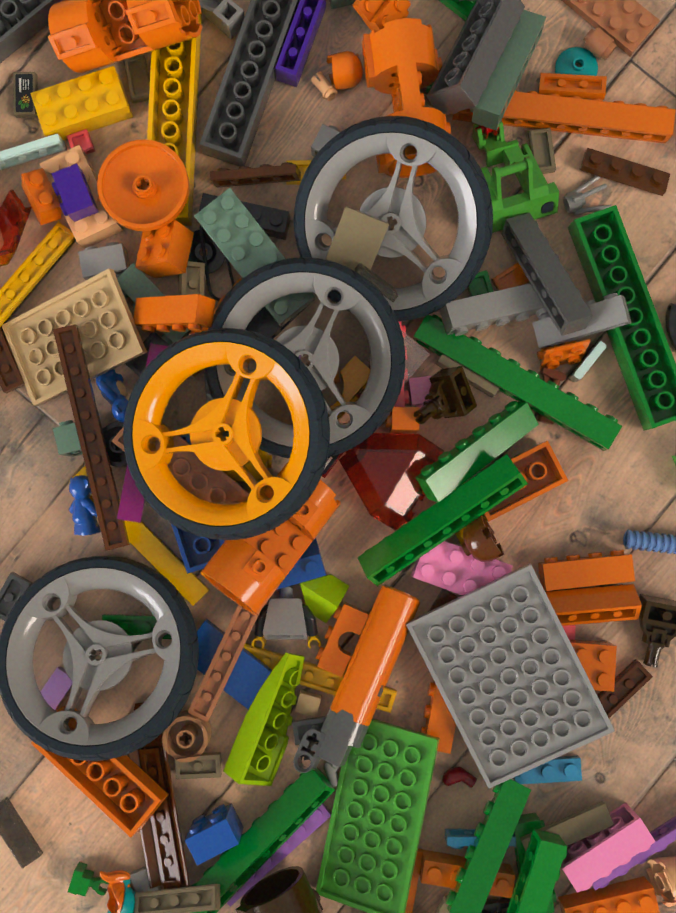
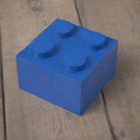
M232 803L227 806L222 804L216 807L212 814L206 817L201 815L192 821L193 824L189 828L185 842L197 866L239 844L244 827Z

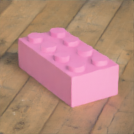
M444 541L416 560L411 576L463 596L511 573L513 566L496 559L490 562L478 561L472 555L467 556L462 547Z
M626 802L609 813L614 823L613 826L567 846V856L562 861L561 868L577 893L581 890L589 889L595 881L609 876L613 869L627 864L633 856L639 852L647 851L656 842L641 818Z

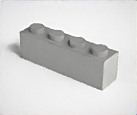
M613 293L604 296V300L595 303V300L586 301L585 303L590 307L593 315L586 329L561 336L549 314L539 316L538 321L532 322L538 347L546 348L630 324L631 319L625 297Z

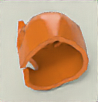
M343 51L327 56L326 62L327 64L332 63L333 72L329 74L331 83L335 85L336 90L354 88L360 83L363 76V66L358 53Z

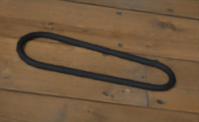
M200 225L199 231L205 263L207 289L210 296L219 301L221 298L216 297L211 291L203 228ZM225 257L226 263H227V267H228V271H229V275H230V279H231V283H232V287H233V285L235 284V282H234V278H233V274H232L230 262H229V261L227 260V258Z

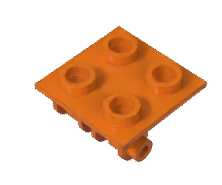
M590 339L562 343L559 347L554 345L553 348L552 346L541 348L537 352L538 359L542 360L540 370L543 367L553 370L563 364L573 365L579 363L584 357Z

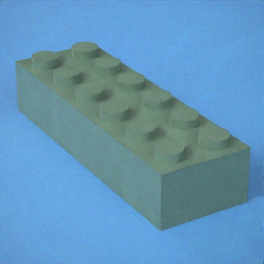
M228 188L194 215L198 223L242 279L260 267L286 259L231 188ZM313 293L289 294L273 300L264 307L281 327L315 300V296Z

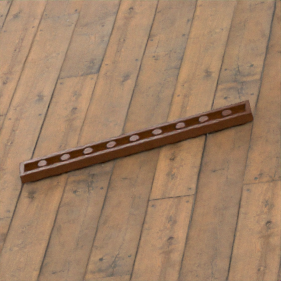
M74 324L53 329L105 551L128 546L130 543L124 520L117 519L120 501L78 326Z

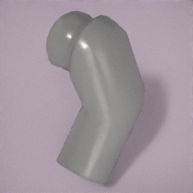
M326 762L324 770L327 779L333 787L337 786L339 779L337 771L340 767Z

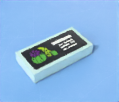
M602 341L594 344L568 378L572 382L581 380L606 349L607 345Z

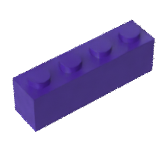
M300 0L275 67L277 81L294 87L298 86L326 10V0Z

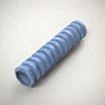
M627 530L624 534L623 544L625 549L632 548V550L639 549L640 551L646 550L648 552L652 550L653 552L659 551L660 553L666 552L667 554L673 552V554H676V535H666L664 533L660 535L659 533L653 534L652 532H647L646 534L645 531L639 533L636 530L633 532L632 530Z

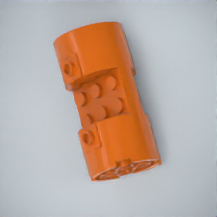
M63 0L53 4L49 10L48 24L50 36H48V39L58 60L62 59L74 72L84 73L198 37L202 31V25L198 24V15L202 14L199 0Z
M402 18L384 23L385 28L379 31L372 30L369 34H363L362 52L367 88L374 87L375 90L381 93L391 94L394 113L388 116L417 118L432 123L451 134L450 122L446 121V114L435 108L424 107V93H420V89L429 86L436 80L442 68L441 57L438 58L437 49H435L432 26L430 24H422L421 19ZM409 145L405 149V156L408 159L416 157V148ZM391 153L376 155L378 173H385L393 177L397 160ZM424 163L418 166L415 177L431 174L437 170L428 163ZM403 164L399 178H409L412 166Z
M288 462L284 465V467L276 476H281ZM319 480L312 495L291 518L266 533L245 539L225 540L200 573L226 597L257 616L340 506L341 502L339 500L335 501L334 497L336 494L322 480ZM268 486L265 489V495L270 499L274 495V490L271 486Z

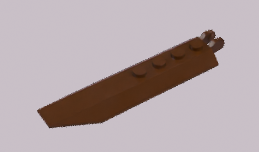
M144 702L135 703L134 711ZM161 733L144 747L127 754L135 764L169 794L140 830L150 888H155L162 885L164 889L189 887L190 883L168 755L163 747V733Z

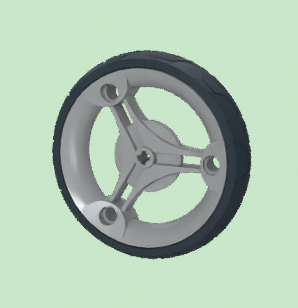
M407 116L376 117L356 123L338 133L320 149L311 161L301 180L294 207L295 239L300 257L325 260L331 245H325L322 241V236L327 234L333 241L338 227L327 219L332 194L339 181L359 162L375 155L391 153L397 160V164L389 186L369 195L359 211L385 222L390 219V216L393 217L392 220H397L394 228H391V225L388 226L377 255L389 258L404 255L425 273L421 282L408 287H378L389 295L390 300L387 297L385 299L393 309L398 321L413 320L436 312L447 303L456 299L470 285L476 274H478L484 263L492 237L493 207L491 194L484 174L475 158L450 133L432 123ZM409 145L414 146L417 150V155L414 159H408L405 156V149ZM424 163L431 165L446 180L457 205L458 230L456 240L450 254L441 257L424 238L426 213L420 200L413 194L418 166ZM403 164L412 166L406 189L397 187ZM418 244L434 260L429 266L413 251ZM435 267H442L445 270V276L436 277L433 269ZM332 290L329 292L328 298L338 303L341 300V293L337 290Z
M300 257L279 260L256 269L240 280L219 304L213 317L212 326L208 330L221 328L245 330L256 313L275 299L295 293H313L317 295L321 302L309 324L286 330L276 341L291 350L297 357L300 355L303 357L304 354H307L309 356L308 360L311 363L309 366L308 364L305 366L315 378L320 390L322 391L329 386L340 402V405L332 409L324 398L329 414L330 447L328 457L352 449L370 437L383 424L392 411L400 394L405 373V345L402 331L393 309L382 293L356 271L339 263L319 258ZM332 290H337L341 293V300L336 304L328 300V294ZM324 305L334 309L325 331L315 327ZM348 309L357 318L366 333L370 345V374L366 387L357 402H346L334 383V378L339 368V353L336 344L330 337V333L339 310ZM228 364L204 368L212 399L223 398L230 388L236 372ZM243 383L237 396V400L240 401L243 400L246 392ZM253 402L252 410L256 413L262 428V440L259 449L276 456L290 458L294 437L293 425L272 418ZM345 411L349 413L350 420L346 423L340 422L337 418L340 412Z
M92 556L62 564L45 573L42 578L37 579L25 590L9 612L8 618L3 625L0 634V694L3 704L16 726L26 736L45 750L59 756L82 761H102L132 753L152 742L172 724L188 700L194 685L199 661L198 635L193 616L176 587L162 574L143 563L116 556ZM97 589L116 590L131 595L143 603L157 620L153 632L129 636L123 628L112 622L103 620L88 622L73 607L76 603L77 595ZM60 599V606L54 610V601ZM68 613L80 625L74 632L62 618ZM46 620H55L67 639L63 652V664L68 677L72 681V689L65 710L59 712L52 709L42 696L35 680L33 668L35 644ZM170 634L172 638L171 644L164 647L162 645V638ZM152 639L154 648L134 652L132 643ZM97 651L102 652V654H100V656H102L100 660L95 659V657L97 656L95 655V653ZM153 654H158L164 659L162 673L155 689L139 708L113 722L95 724L89 717V713L100 691L110 689L119 684L127 676L132 663L137 659ZM86 689L89 691L81 712L75 711L81 691ZM72 717L77 721V726L73 731L68 726L69 720Z

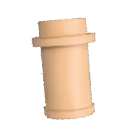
M318 72L316 75L321 81L313 76L311 82L322 93L323 99L331 101L336 97L338 91L335 85L331 84L322 72Z

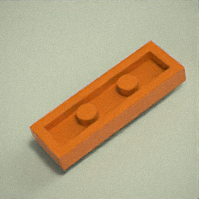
M540 73L538 94H558L561 97L579 96L582 99L599 98L604 100L607 76Z

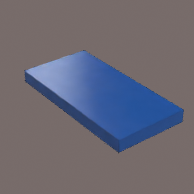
M208 619L204 621L197 631L199 643L197 670L203 675L206 674L225 634ZM243 648L224 691L249 710L272 669Z

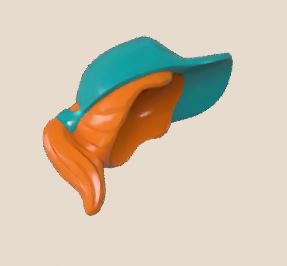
M125 870L100 871V877L109 883L107 887L109 893L107 907L109 910L107 913H134L135 891L130 887V874Z

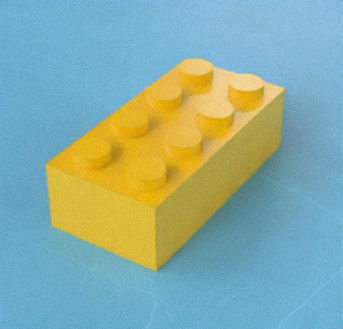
M114 66L30 93L46 137L58 133L62 140H66L67 135L85 129L90 132L133 118L121 78Z

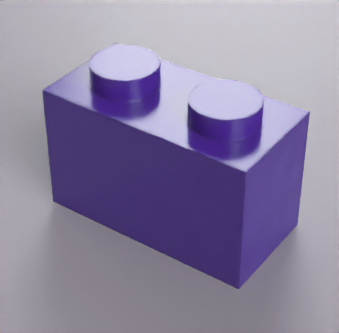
M77 163L51 173L55 181L52 182V187L56 195H60L62 199L60 207L65 216H69L76 222L99 212L84 172Z

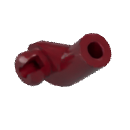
M456 767L447 770L442 777V781L446 786L462 781L472 788L477 778L462 767Z

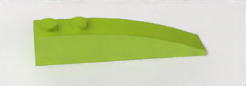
M286 652L252 702L238 731L223 770L238 784L272 786L289 740L286 734L288 726L292 725L293 717L290 714L292 705L296 704L295 688L300 684L304 656Z

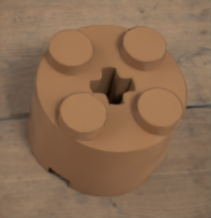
M188 710L181 711L172 724L163 732L162 736L165 751L179 762H191L199 758L206 750L212 736L210 722L208 721L207 723L187 713ZM187 732L188 735H191V738L188 739V736L183 734Z

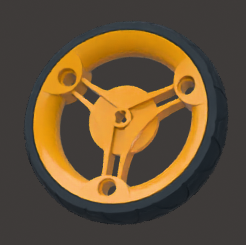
M235 328L211 329L191 334L174 342L161 351L144 369L131 392L126 407L123 430L124 451L127 465L133 480H135L136 487L143 498L162 518L183 531L197 536L217 540L245 539L266 533L280 526L299 511L312 495L323 474L330 447L329 416L323 394L315 378L305 364L291 350L278 341L253 331ZM255 360L257 367L254 372L250 373L248 364ZM224 364L231 365L236 374L223 398L211 400L203 405L195 414L190 426L169 431L162 424L163 415L170 398L187 378L207 367ZM244 378H248L250 382L243 400H237ZM270 380L285 398L292 416L294 431L293 447L288 464L281 476L275 477L267 470L259 456L258 450L262 440V428L256 413L252 410L260 381ZM229 431V437H223V432ZM190 434L191 445L174 447V436ZM157 438L160 440L161 443L160 448L158 450L155 446ZM181 451L194 452L200 461L210 468L220 471L235 470L251 488L248 500L235 504H218L194 496L177 481L168 467L173 453ZM250 461L263 477V480L258 483L245 467ZM267 486H271L274 490V495L271 499L265 495V488Z

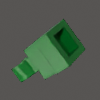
M79 862L74 870L68 893L86 896L89 888L92 887L97 894L104 896L107 889L102 888L100 884L109 883L101 877L94 878V871L86 869L88 864Z

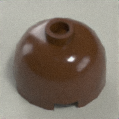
M480 516L464 528V543L461 546L467 556L472 555L481 562H490L504 555L501 544H496L497 540L494 536V531L484 517Z

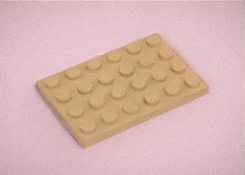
M107 269L2 325L33 406H39L68 392L53 329L74 324L78 326L90 380L147 353L113 269Z

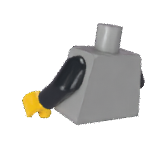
M291 587L280 589L279 599H270L269 604L262 608L255 622V637L251 643L253 648L257 640L262 642L263 649L266 645V640L307 639L310 649V642L317 640L318 646H321L320 638L317 635L318 629L315 616L307 605L302 604L301 599L293 598V588Z

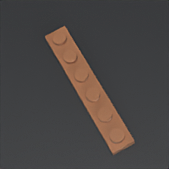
M237 606L187 713L208 723L260 612L256 616L241 606Z

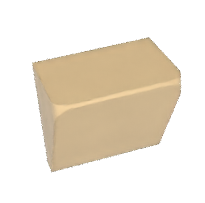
M300 689L295 712L316 717L322 695Z

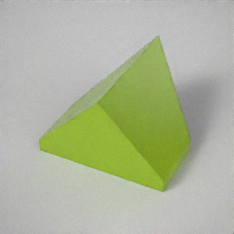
M332 574L300 583L305 605L310 608L315 617L324 623H327L336 611L349 588L348 584Z

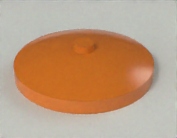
M133 140L120 145L107 156L98 174L97 190L102 206L113 220L131 230L152 231L168 225L182 212L189 196V177L182 160L171 148L153 140Z

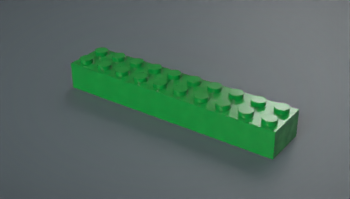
M614 205L574 219L569 225L568 230L595 302L603 301L604 296L617 293L618 296H624L631 323L607 330L606 332L643 431L676 420V363L618 208Z

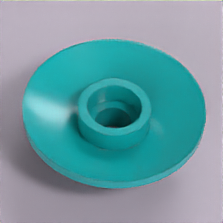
M581 47L566 49L559 55L555 63V74L597 76L598 63L595 56L587 49ZM575 63H579L582 67H577Z

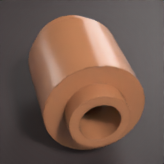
M599 27L596 30L591 29L583 39L586 42L584 47L599 59L607 60L617 47L614 39Z

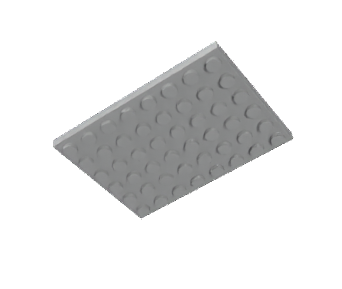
M531 563L433 609L406 624L488 789L615 731Z

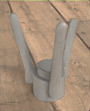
M595 176L575 190L566 193V196L563 197V203L568 213L573 212L574 216L581 213L600 211L611 207V205L582 208L586 204V197L607 187V184H603L585 193L581 192L601 177Z

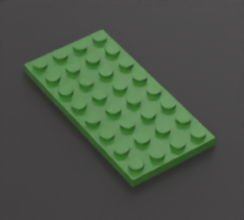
M372 719L361 747H352L345 765L341 766L316 891L320 896L367 913H405L440 738Z

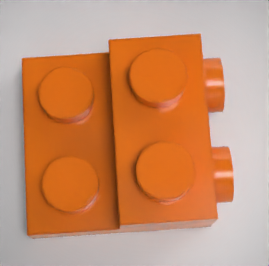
M355 0L352 6L371 31H379L385 28L384 23L406 18L409 14L408 8L411 3L409 0Z

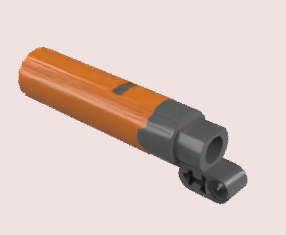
M381 586L322 728L308 730L301 740L293 760L294 767L298 772L306 773L314 770L318 766L320 759L341 767L345 765L352 747H361L381 699L383 689L389 680L409 632L406 624L414 619L421 603L419 599L391 586ZM317 735L316 739L319 740V743L314 744L315 740L312 736ZM304 755L310 758L311 763L309 767H305L302 763Z

